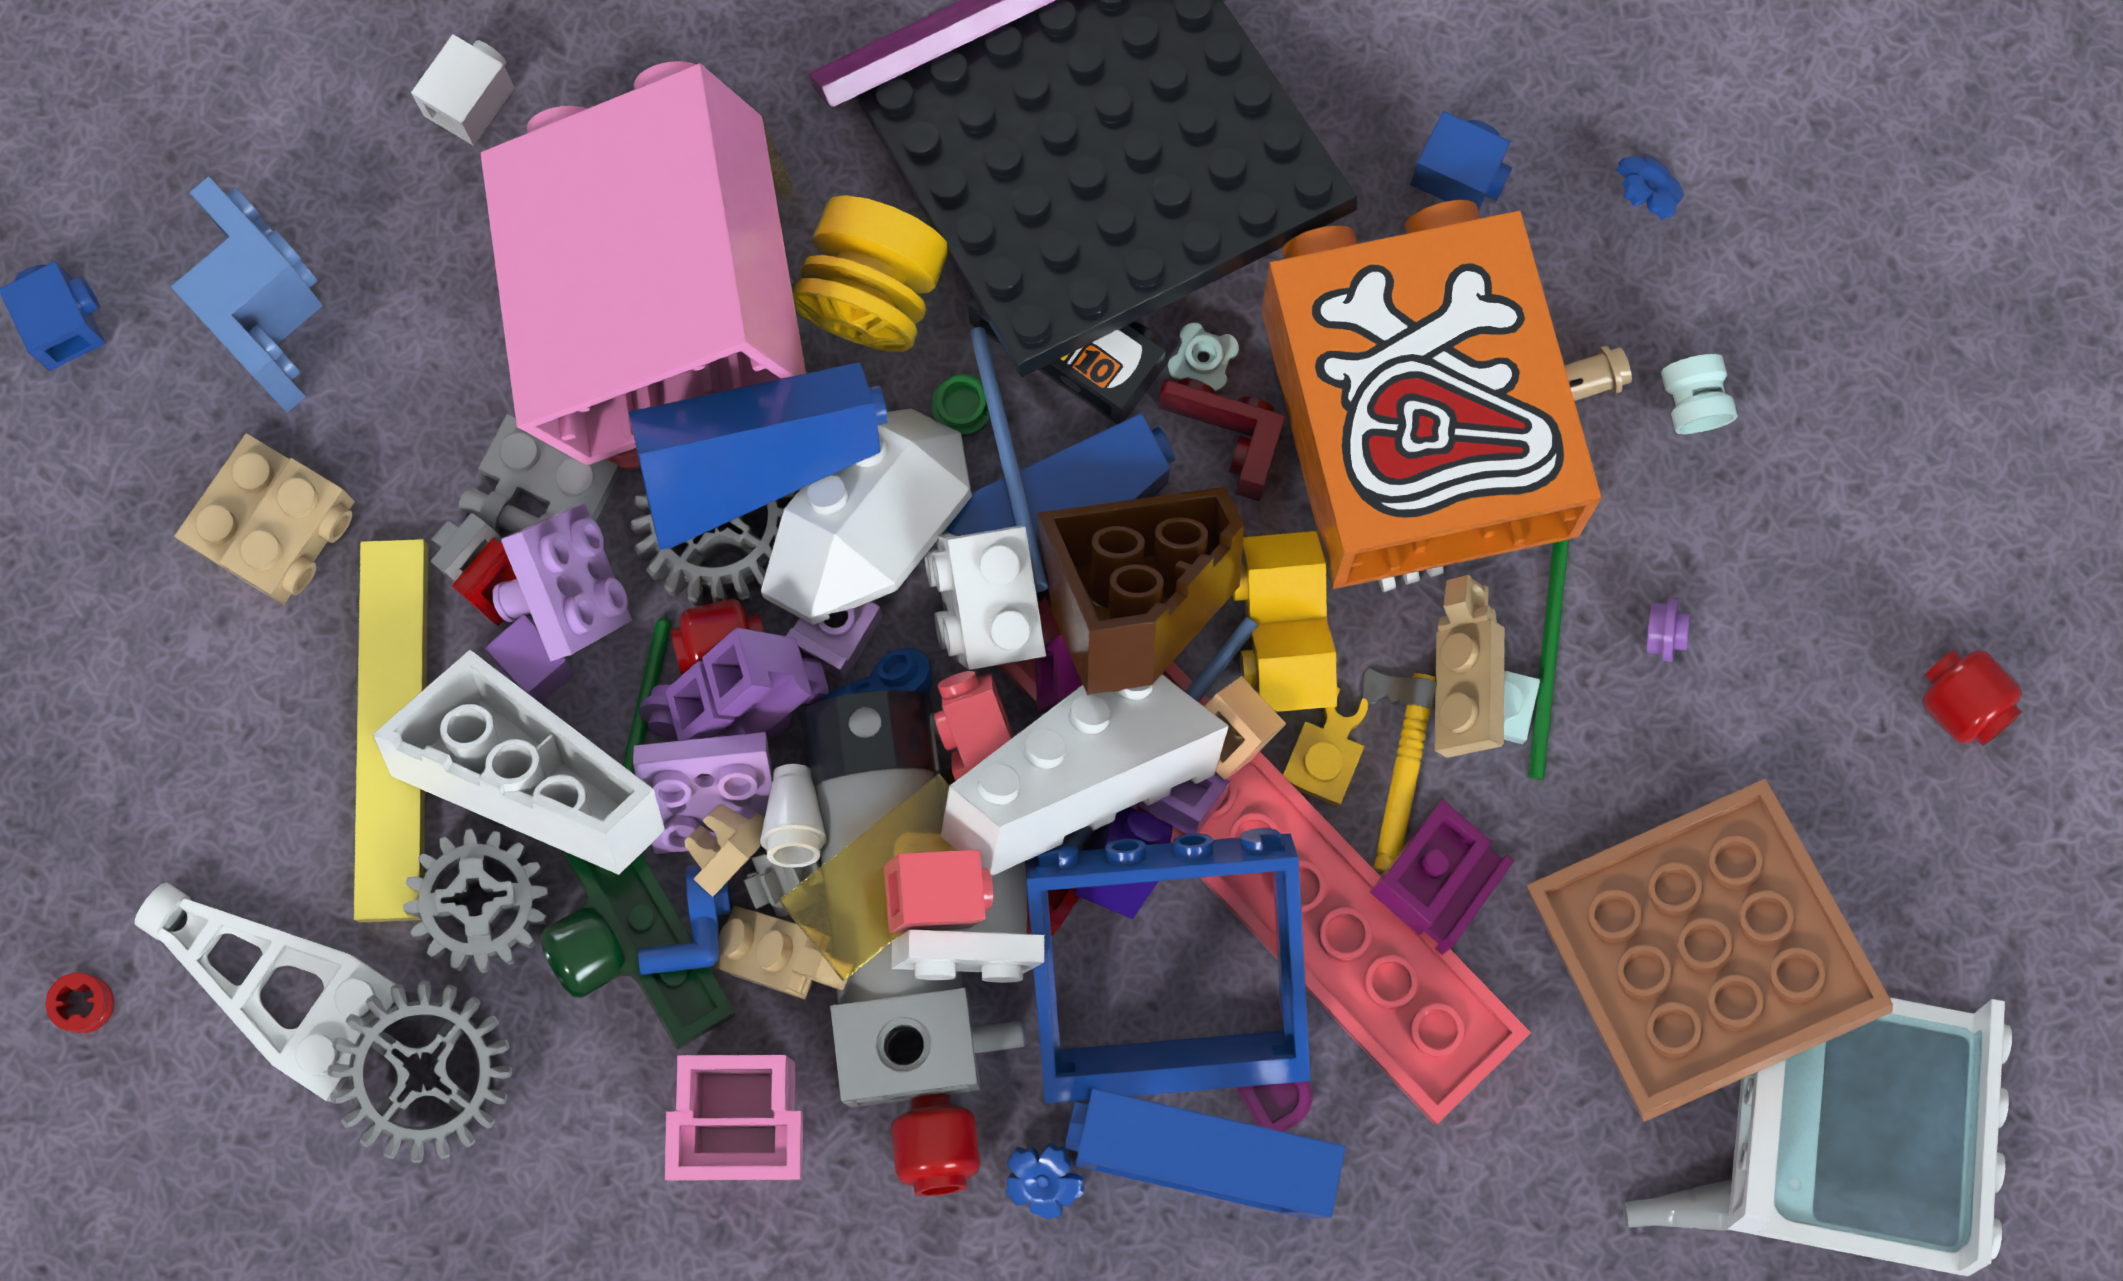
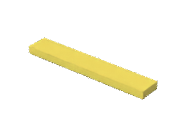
M424 539L367 541L360 544L354 920L357 922L422 920L421 917L407 915L404 912L403 904L419 899V893H416L406 885L407 877L424 878L425 868L418 858L422 853L425 854L426 791L390 775L373 734L427 687L429 545Z

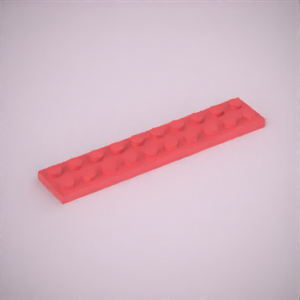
M1044 597L1038 603L1045 645L1057 637H1062L1046 597ZM1036 658L998 665L1037 707ZM1174 661L1162 673L1163 676L1184 692L1193 683ZM1204 694L1198 703L1205 706L1210 699ZM1259 752L1248 764L1227 778L1230 784L1226 797L1199 833L1209 835L1213 840L1239 838L1244 831L1255 828L1275 829L1280 834L1291 833L1299 857L1306 991L1429 1121L1436 1125L1531 1032L1451 949L1443 955L1435 949L1438 945L1435 940L1425 932L1418 935L1370 893L1381 876L1280 771ZM1139 803L1131 806L1138 811L1147 812L1138 807ZM1173 826L1171 843H1173L1176 837L1186 833ZM1273 872L1200 878L1278 960Z

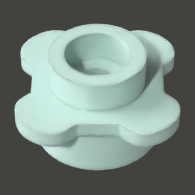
M1199 323L1185 325L1180 331L1182 343L1178 354L1171 357L1168 362L1170 375L1178 381L1183 378L1201 381L1211 386L1215 392L1222 390L1227 383L1225 372L1229 360L1238 355L1239 345L1237 340L1229 334L1217 336L1206 332ZM1202 352L1207 353L1209 360L1207 362H1200L1197 358L1198 354Z

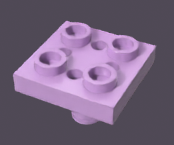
M585 503L563 510L501 539L517 579L504 581L494 586V606L498 614L507 622L516 621L523 614H531L550 662L572 655L632 621L627 609L626 592L613 574L603 549L604 540L602 532L597 523L591 519Z
M766 732L732 736L718 734L712 738L634 746L633 766L635 774L654 789L665 831L652 843L654 854L688 851L684 841L699 825H702L711 835L716 837L715 832L702 820L719 804L727 806L748 820L757 811L765 818L771 784L773 782V769Z

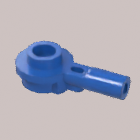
M903 648L894 650L881 658L874 666L869 677L829 691L828 695L820 701L838 696L884 690H910L923 692L928 695L932 688V665L925 653L918 649Z

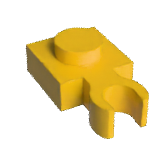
M1337 687V697H1338V694H1339V692H1340V690H1341V688H1338V687ZM1362 698L1357 713L1352 717L1341 716L1337 713L1335 707L1323 708L1325 717L1323 728L1305 721L1283 773V776L1299 792L1337 808L1340 807L1365 747L1347 739L1350 731L1360 725L1368 710L1367 699Z

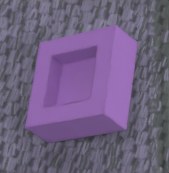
M1217 773L1197 784H1194L1190 779L1172 787L1169 796L1148 806L1144 801H1141L1138 807L1186 834L1199 833L1226 797L1230 781L1228 779L1224 780Z

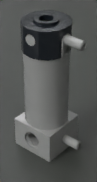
M884 690L838 696L816 702L805 707L801 716L807 767L811 770V778L815 786L827 842L820 849L832 957L853 965L843 991L836 989L838 1005L830 1006L841 1102L850 1108L912 1100L913 1098L930 1094L951 1095L980 1091L976 1053L1025 1047L1027 1044L1025 1023L1019 1020L973 1027L970 1001L966 989L963 988L961 971H956V978L922 980L914 978V970L891 969L892 933H889L884 864L893 858L894 842L902 834H941L943 824L937 776H940L936 745V741H941L935 718L932 715L930 696L923 692L910 690ZM916 1034L922 1037L924 1049L920 1058L914 1063L898 1065L892 1061L891 1048L900 1036Z

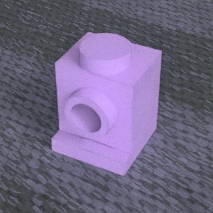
M873 601L856 608L844 610L848 614V619L839 628H831L824 621L812 625L799 618L794 628H790L786 637L796 638L803 659L819 661L824 671L845 682L883 618L880 606L874 604Z

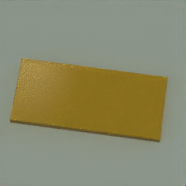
M937 774L778 900L842 981L847 979L903 933H889L884 864L900 853L957 851L940 837L949 785L940 774Z

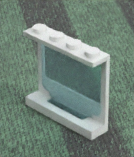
M1890 998L1893 1003L1892 1013L1741 1079L1728 1230L1963 1276L1972 1275L1991 1264V1260L1996 1258L2001 1246L2002 1225L1999 1219L1994 1218L1995 1193L2001 1189L2005 1176V1157L2003 1153L1997 1152L1998 1128L2003 1126L2009 1106L2008 1091L2005 1088H2001L2002 1064L2008 1059L2012 1044L2011 1027L2004 1024L2005 1001L1991 999L1973 1014Z

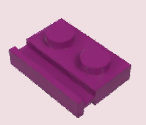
M1442 799L1428 813L1371 889L1370 893L1418 935H1421L1423 932L1428 934L1438 943L1435 949L1443 955L1456 944L1514 860L1508 855L1503 858L1489 848L1492 841Z

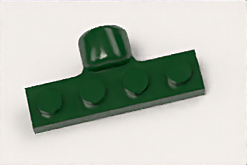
M560 850L584 890L587 901L582 908L546 927L541 935L543 953L562 987L570 995L581 998L620 976L632 977L639 984L677 1050L735 1016V1010L709 967L641 975L638 959L639 948L692 943L690 934L642 853L618 875Z

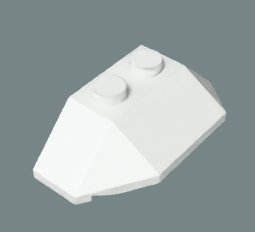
M911 408L887 412L888 423L877 426L880 453L801 488L785 507L761 588L763 598L815 625L829 619V614L856 608L897 591L938 540V536L942 535L972 497L964 443L960 432Z

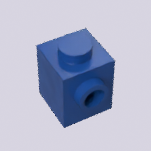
M1443 111L1417 162L1410 185L1446 202L1453 200L1472 201L1480 209L1485 197L1495 201L1498 200L1513 167L1502 163L1511 141L1500 137L1499 132L1485 122L1479 120L1465 121Z
M56 261L49 265L29 267L16 276L15 281L0 288L1 297L28 353L49 371L106 344L92 315L93 312L100 309V305L90 285L83 276L73 279Z

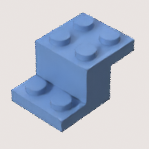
M208 176L189 193L227 239L170 287L283 410L288 413L306 396L292 382L301 372L286 357L277 344L323 306L310 290L318 280L301 262L302 259L276 230L273 232L260 218L259 212L236 187L225 194Z

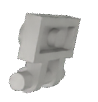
M507 414L478 468L483 475L498 481L495 490L488 495L469 486L463 492L458 507L467 513H473L497 533L501 529L511 533L518 532L563 510L583 503L586 504L591 519L596 522L622 470L618 464L607 459L585 465L518 428L516 418ZM521 492L548 504L549 506L545 514L538 518L514 507Z

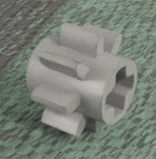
M766 849L751 856L757 871L749 873L747 875L748 878L743 881L755 909L770 903L776 917L779 918L805 909L821 899L816 884L824 882L821 855L815 863L795 868L782 867L771 863L767 859Z

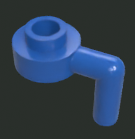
M691 865L686 867V888L692 926V943L639 948L638 959L641 975L707 968L716 964L720 954L718 928H720L721 924L720 915L732 913L729 881L712 897L694 880L702 870L700 866Z

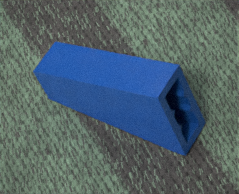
M861 363L848 364L629 411L659 550L677 546L880 453L877 426L888 423L886 405L880 386H868Z
M1140 413L1019 470L1036 541L1037 513L1154 497L1169 481V463L1175 461L1170 443L1162 429L1156 427L1151 430L1143 414ZM1005 477L972 492L970 500L945 531L955 536H962L1016 526ZM1043 591L1036 592L1037 600L1044 595Z

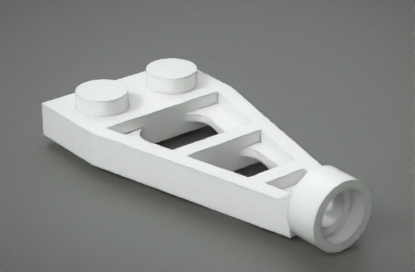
M168 882L162 883L152 891L136 915L135 925L166 945L271 1065L325 1101L332 1102L330 1093L340 1089L348 1078L331 1077L327 1073L328 1066L331 1064L349 1065L351 1054L339 1052L333 1048L334 1039L344 1038L355 1044L361 1034L350 1028L346 1023V1018L350 1014H355L367 1025L376 1018L366 1004V999L372 995L381 1000L385 1010L395 1006L391 996V986L396 985V983L355 956L191 901L189 896ZM186 912L187 922L181 930L173 932ZM223 934H234L258 946L262 951V956L242 985L236 986L232 984L209 962L208 955ZM283 966H293L314 973L322 980L324 985L323 992L299 1027L295 1029L282 1027L265 1009L261 1001V990L274 971Z

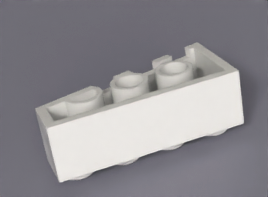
M471 650L467 651L373 734L392 777L618 875L665 831L653 788Z
M1163 675L1153 685L1123 689L1118 692L1087 695L1082 685L949 786L940 837L957 851L980 850L981 868H988L991 876L996 875L1062 845L1064 836L1086 826L1096 830L1113 822L1116 813L1141 801H1144L1147 806L1169 796L1172 787L1190 779L1194 784H1197L1214 776L1229 726Z

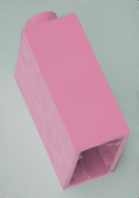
M675 61L652 66L637 76L633 91L588 109L578 106H560L544 110L530 119L526 127L527 134L480 152L516 425L518 428L577 461L590 465L636 448L629 411L806 374L762 116L701 63L696 65L689 62Z

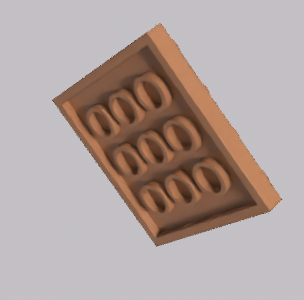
M1766 778L1527 885L1529 896L1643 1122L1892 1013L1893 1003Z

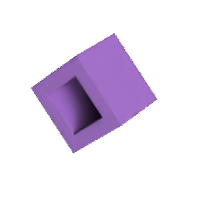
M524 614L485 647V650L496 664L494 668L541 704L574 675L564 657L550 662L537 628Z

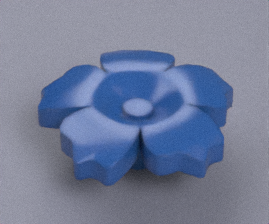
M1647 155L1643 159L1639 156L1621 159L1616 171L1626 178L1622 182L1625 189L1623 197L1630 200L1633 206L1641 205L1646 201L1648 210L1657 214L1661 220L1666 217L1670 218L1676 212V205L1681 201L1684 194L1680 183L1675 178L1668 176L1670 174L1669 169Z
M1049 1143L1041 1156L1034 1147L1024 1149L1017 1146L1007 1160L1012 1173L1007 1178L1008 1188L1006 1194L1015 1205H1025L1031 1201L1029 1206L1030 1212L1040 1215L1045 1219L1060 1217L1063 1212V1205L1070 1206L1074 1199L1081 1196L1085 1190L1083 1186L1084 1177L1068 1173L1072 1161L1066 1157L1064 1146L1058 1147L1053 1143Z

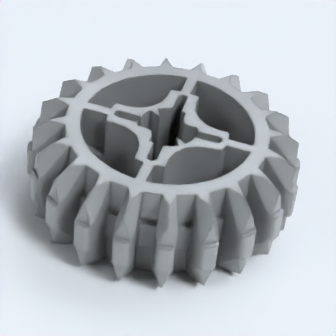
M795 491L767 504L768 521L762 539L752 533L750 526L742 521L744 516L742 515L729 521L734 531L727 527L719 532L716 527L715 533L707 531L686 541L688 547L681 557L671 548L659 550L646 494L636 495L634 499L636 508L647 514L631 521V529L634 534L645 537L635 545L636 553L641 559H652L646 571L653 580L668 576L664 587L671 596L678 595L688 586L687 592L690 604L699 606L703 602L707 590H711L713 602L728 599L727 590L735 589L740 601L743 604L749 603L751 601V593L747 584L756 580L762 588L784 509L798 492ZM723 551H735L745 556L740 561L723 567L709 568L700 566L702 563L708 565L717 554Z
M429 981L418 982L416 989L417 1001L407 1002L406 992L401 984L391 986V996L395 1006L388 1010H385L381 1000L375 995L367 998L366 1004L376 1018L368 1025L355 1014H350L346 1018V1023L350 1028L361 1034L355 1044L344 1038L334 1039L333 1048L339 1052L351 1054L349 1065L331 1064L328 1066L327 1071L331 1077H349L350 1087L340 1088L330 1093L331 1101L334 1104L343 1103L350 1099H354L357 1107L347 1112L341 1118L344 1127H352L365 1118L370 1125L359 1139L363 1146L369 1147L382 1132L389 1136L384 1146L383 1155L386 1158L394 1159L399 1151L401 1140L411 1142L409 1150L410 1160L413 1163L422 1162L424 1142L434 1140L435 1151L440 1159L448 1158L450 1156V1147L446 1136L454 1132L464 1146L470 1147L475 1143L474 1136L464 1125L474 1118L480 1125L491 1128L495 1123L494 1118L481 1110L480 1107L485 1098L496 1104H505L508 1097L507 1094L500 1090L489 1088L491 1077L505 1079L512 1076V1068L510 1066H492L491 1055L501 1054L509 1050L508 1041L501 1039L487 1044L483 1035L494 1030L499 1024L497 1018L491 1015L475 1025L470 1018L481 1004L480 1000L476 997H470L465 1001L460 1011L452 1008L451 1006L457 995V987L453 985L445 986L439 1003L431 1002V985ZM413 1015H434L447 1020L437 1034L435 1033L427 1043L419 1047L402 1045L383 1031L393 1022ZM462 1034L469 1041L475 1057L476 1072L470 1094H467L453 1083L446 1071V1059ZM443 1042L441 1048L434 1055L435 1061L432 1063L431 1070L437 1075L436 1079L448 1088V1092L443 1093L434 1085L425 1088L424 1084L420 1082L419 1090L409 1088L402 1098L397 1100L406 1087L405 1082L410 1073L403 1067L404 1063L391 1053L392 1050L395 1048L406 1057L416 1054L417 1059L421 1060L422 1052L432 1054L438 1045ZM370 1047L385 1057L393 1065L395 1071V1083L387 1094V1098L377 1110L371 1104L363 1082V1067ZM424 1095L435 1096L456 1110L447 1119L428 1126L412 1127L394 1122L403 1109L405 1110L416 1098Z

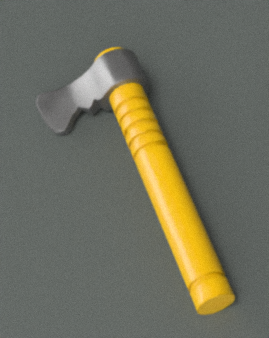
M1368 668L1363 672L1362 698L1367 699L1368 705H1375L1379 700L1388 697L1392 704L1401 703L1402 707L1406 708L1405 720H1403V729L1401 730V738L1398 744L1400 747H1398L1396 754L1398 757L1395 759L1376 851L1377 856L1373 866L1375 871L1384 873L1404 847L1421 764L1420 760L1423 754L1421 751H1423L1425 744L1423 741L1426 739L1425 732L1428 729L1427 723H1429L1431 713H1435L1437 682L1436 677L1427 674L1414 673L1412 678L1384 675Z

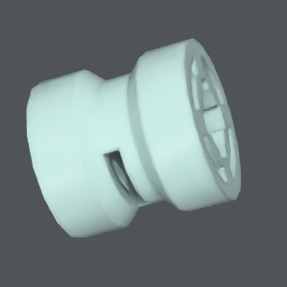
M1704 354L1689 357L1672 363L1661 371L1665 390L1674 397L1676 406L1671 412L1677 434H1692L1717 429L1735 421L1738 417L1734 399L1726 394L1723 382L1727 377V371L1722 355Z

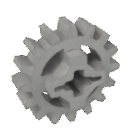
M473 829L465 831L464 845L457 848L446 837L439 839L443 855L436 860L422 853L418 859L427 870L424 878L407 877L406 885L416 893H419V899L403 904L404 912L407 915L422 918V921L411 929V935L416 941L432 936L434 940L429 945L427 954L432 959L437 960L447 951L451 952V968L455 971L461 972L468 958H475L479 971L481 973H488L490 957L499 955L510 966L515 963L511 950L514 944L518 942L530 949L535 945L532 937L526 931L529 925H546L547 922L546 915L534 909L535 903L550 898L547 887L532 886L531 884L543 872L539 863L533 862L522 866L520 862L526 853L524 845L518 842L511 846L507 852L502 850L503 837L497 831L492 832L486 844H479ZM486 860L503 865L516 877L518 883H511V881L498 882L489 875ZM459 865L460 873L448 888L436 890L442 878L452 868ZM480 886L488 897L496 898L483 904L482 915L473 916L467 906L461 905V901L471 899L472 888ZM518 912L511 927L495 939L494 928L506 913ZM437 920H457L465 927L468 943H463L449 937L441 930Z

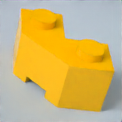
M1317 531L1243 537L1240 587L1233 593L1234 601L1244 600L1246 617L1252 619L1259 627L1252 630V636L1248 639L1249 650L1240 651L1241 676L1275 712L1337 707L1336 650L1327 621L1326 562Z

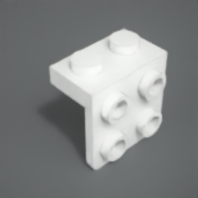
M1020 525L962 536H955L944 531L942 535H939L938 540L933 545L934 548H930L924 556L930 587L937 586L942 596L944 611L934 613L935 629L940 649H947L949 656H952L953 659L968 670L1045 657L1046 652L1026 527Z
M905 833L894 842L893 858L900 853L957 850L940 837L941 834ZM1025 861L991 876L993 882L992 906L989 910H985L986 919L969 929L937 931L908 930L901 933H892L891 969L914 970V978L922 980L956 978V971L982 972V981L1006 983L1022 981L1024 973L1044 963V935L1027 934Z

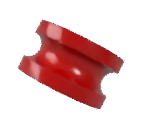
M74 972L62 976L53 983L47 993L45 1006L47 1015L55 1026L65 1031L87 1034L98 1030L107 1023L113 1013L114 997L112 990L105 981L86 973ZM91 989L94 997L88 998L87 1002L93 1003L94 1007L90 1014L84 1016L75 1013L69 1017L66 1009L74 1006L73 1004L66 1003L69 994L73 990L85 993Z

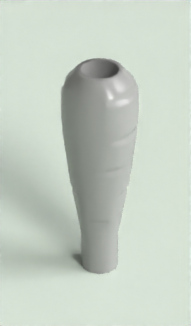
M1732 1179L1716 1181L1652 1199L1624 1201L1623 1215L1627 1228L1665 1226L1703 1230H1728Z

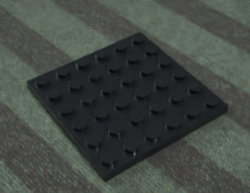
M1055 0L857 95L865 115L932 228L947 241L948 255L1021 378L1282 248L1292 238L1304 232L1324 227L1357 210V195L1223 0Z

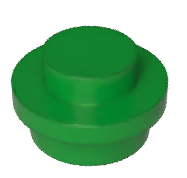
M968 374L953 375L943 380L935 389L931 400L934 419L960 432L962 437L980 432L990 422L991 419L981 379Z

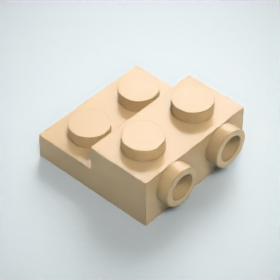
M246 433L174 537L284 605L291 594L299 595L309 585L316 572L314 561L326 543H334L344 534L351 522L352 511L350 508L355 501L341 487L295 459H288Z

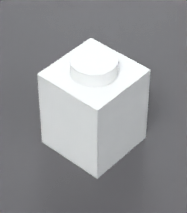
M452 34L411 94L426 118L474 146L515 87L505 68L507 62L498 51L479 40H476L472 46Z

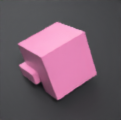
M677 1055V1111L666 1112L665 1180H802L803 1112L795 1111V1061L787 1055Z

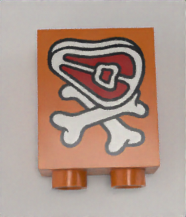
M1453 200L1442 202L1422 209L1412 215L1404 224L1406 234L1358 244L1354 229L1350 227H1321L1304 232L1289 240L1282 248L1283 259L1269 262L1261 312L1332 590L1577 538L1602 499L1520 210L1481 218L1477 204L1472 201Z

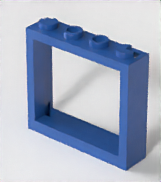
M1255 828L1244 831L1239 838L1215 840L1206 834L1191 833L1176 837L1173 843L1146 845L1145 842L1137 839H1120L1108 843L1105 849L1078 851L1077 847L1062 844L1025 861L1031 935H1044V963L1034 968L1045 1103L1090 1100L1092 1088L1124 1096H1139L1310 1081L1299 857L1291 833L1280 834L1275 829ZM1273 872L1282 1031L1060 1049L1048 890Z
M1093 1088L1089 1104L1074 1102L1065 1144L1066 1150L1078 1152L1076 1167L1304 1219L1332 1218L1346 1149L1344 1145Z

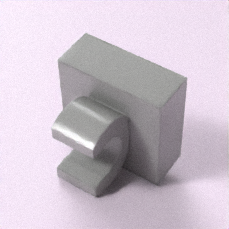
M473 513L466 518L459 528L447 520L431 539L441 549L430 562L454 583L492 538L502 544V537Z

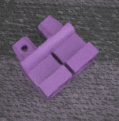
M735 628L702 657L703 662L698 661L665 690L678 741L712 738L718 734L732 736L766 732V736L777 737L790 726L793 710L801 704L812 705L819 702L828 695L829 688L822 664L816 660L802 659L796 638Z

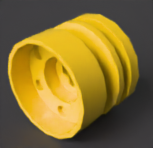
M855 196L832 197L826 203L812 238L816 250L822 255L808 256L803 261L800 268L803 279H799L792 288L795 310L806 320L845 340L877 350L906 352L913 346L918 333L915 324L921 321L926 313L925 303L917 294L929 293L936 287L949 254L947 241L926 223L893 206Z

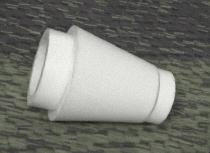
M800 764L782 765L773 771V782L771 784L760 844L767 850V859L775 865L790 868L811 865L820 858V849L827 842L816 790L811 778V770L807 766Z

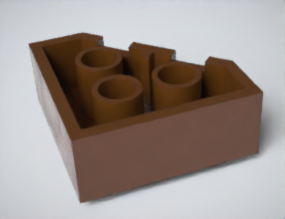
M1225 487L1037 513V545L1048 586L1043 593L1087 695L1118 692L1123 689L1153 685L1240 587L1244 522Z

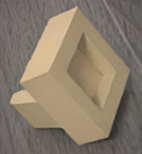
M719 804L702 820L715 832L716 837L711 835L702 825H699L684 841L686 848L702 869L694 880L712 897L761 847L760 838L765 818L758 811L748 820L727 806Z

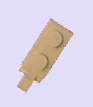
M1470 575L1446 580L1443 605L1447 616L1439 618L1437 626L1439 631L1436 632L1437 687L1435 691V752L1446 758L1502 747L1504 745L1505 627L1497 623L1495 609H1491L1488 606V587L1486 585L1482 586L1472 579Z
M734 905L727 923L719 933V959L711 967L729 975L805 1000L812 981L843 991L853 965L837 960L825 953L830 937L811 928Z

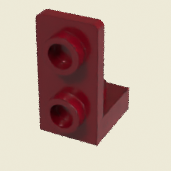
M1183 378L1178 383L1165 380L1160 392L1159 409L1252 436V440L1239 437L1229 472L1240 475L1236 495L1260 502L1282 431L1285 415L1275 413V408L1271 404L1258 398L1243 396L1238 401L1215 395V391L1211 386L1198 380Z

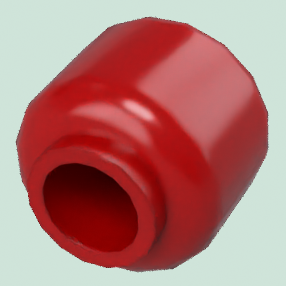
M725 599L684 610L680 615L679 627L670 629L681 676L698 661L703 662L702 657L735 628L764 632L760 614L747 617L743 605L736 599Z
M1952 650L1924 675L1932 685L1925 692L1922 705L1934 720L1958 743L1967 744L1977 740L1982 746H1985L2023 713L2017 706L2022 696L2021 686L1986 651H1974L1961 658Z
M930 1094L913 1098L910 1101L911 1110L902 1113L891 1123L894 1164L898 1180L903 1184L913 1186L916 1196H941L967 1189L966 1180L977 1174L981 1166L976 1121L973 1112L962 1106L951 1105L950 1096L947 1094Z

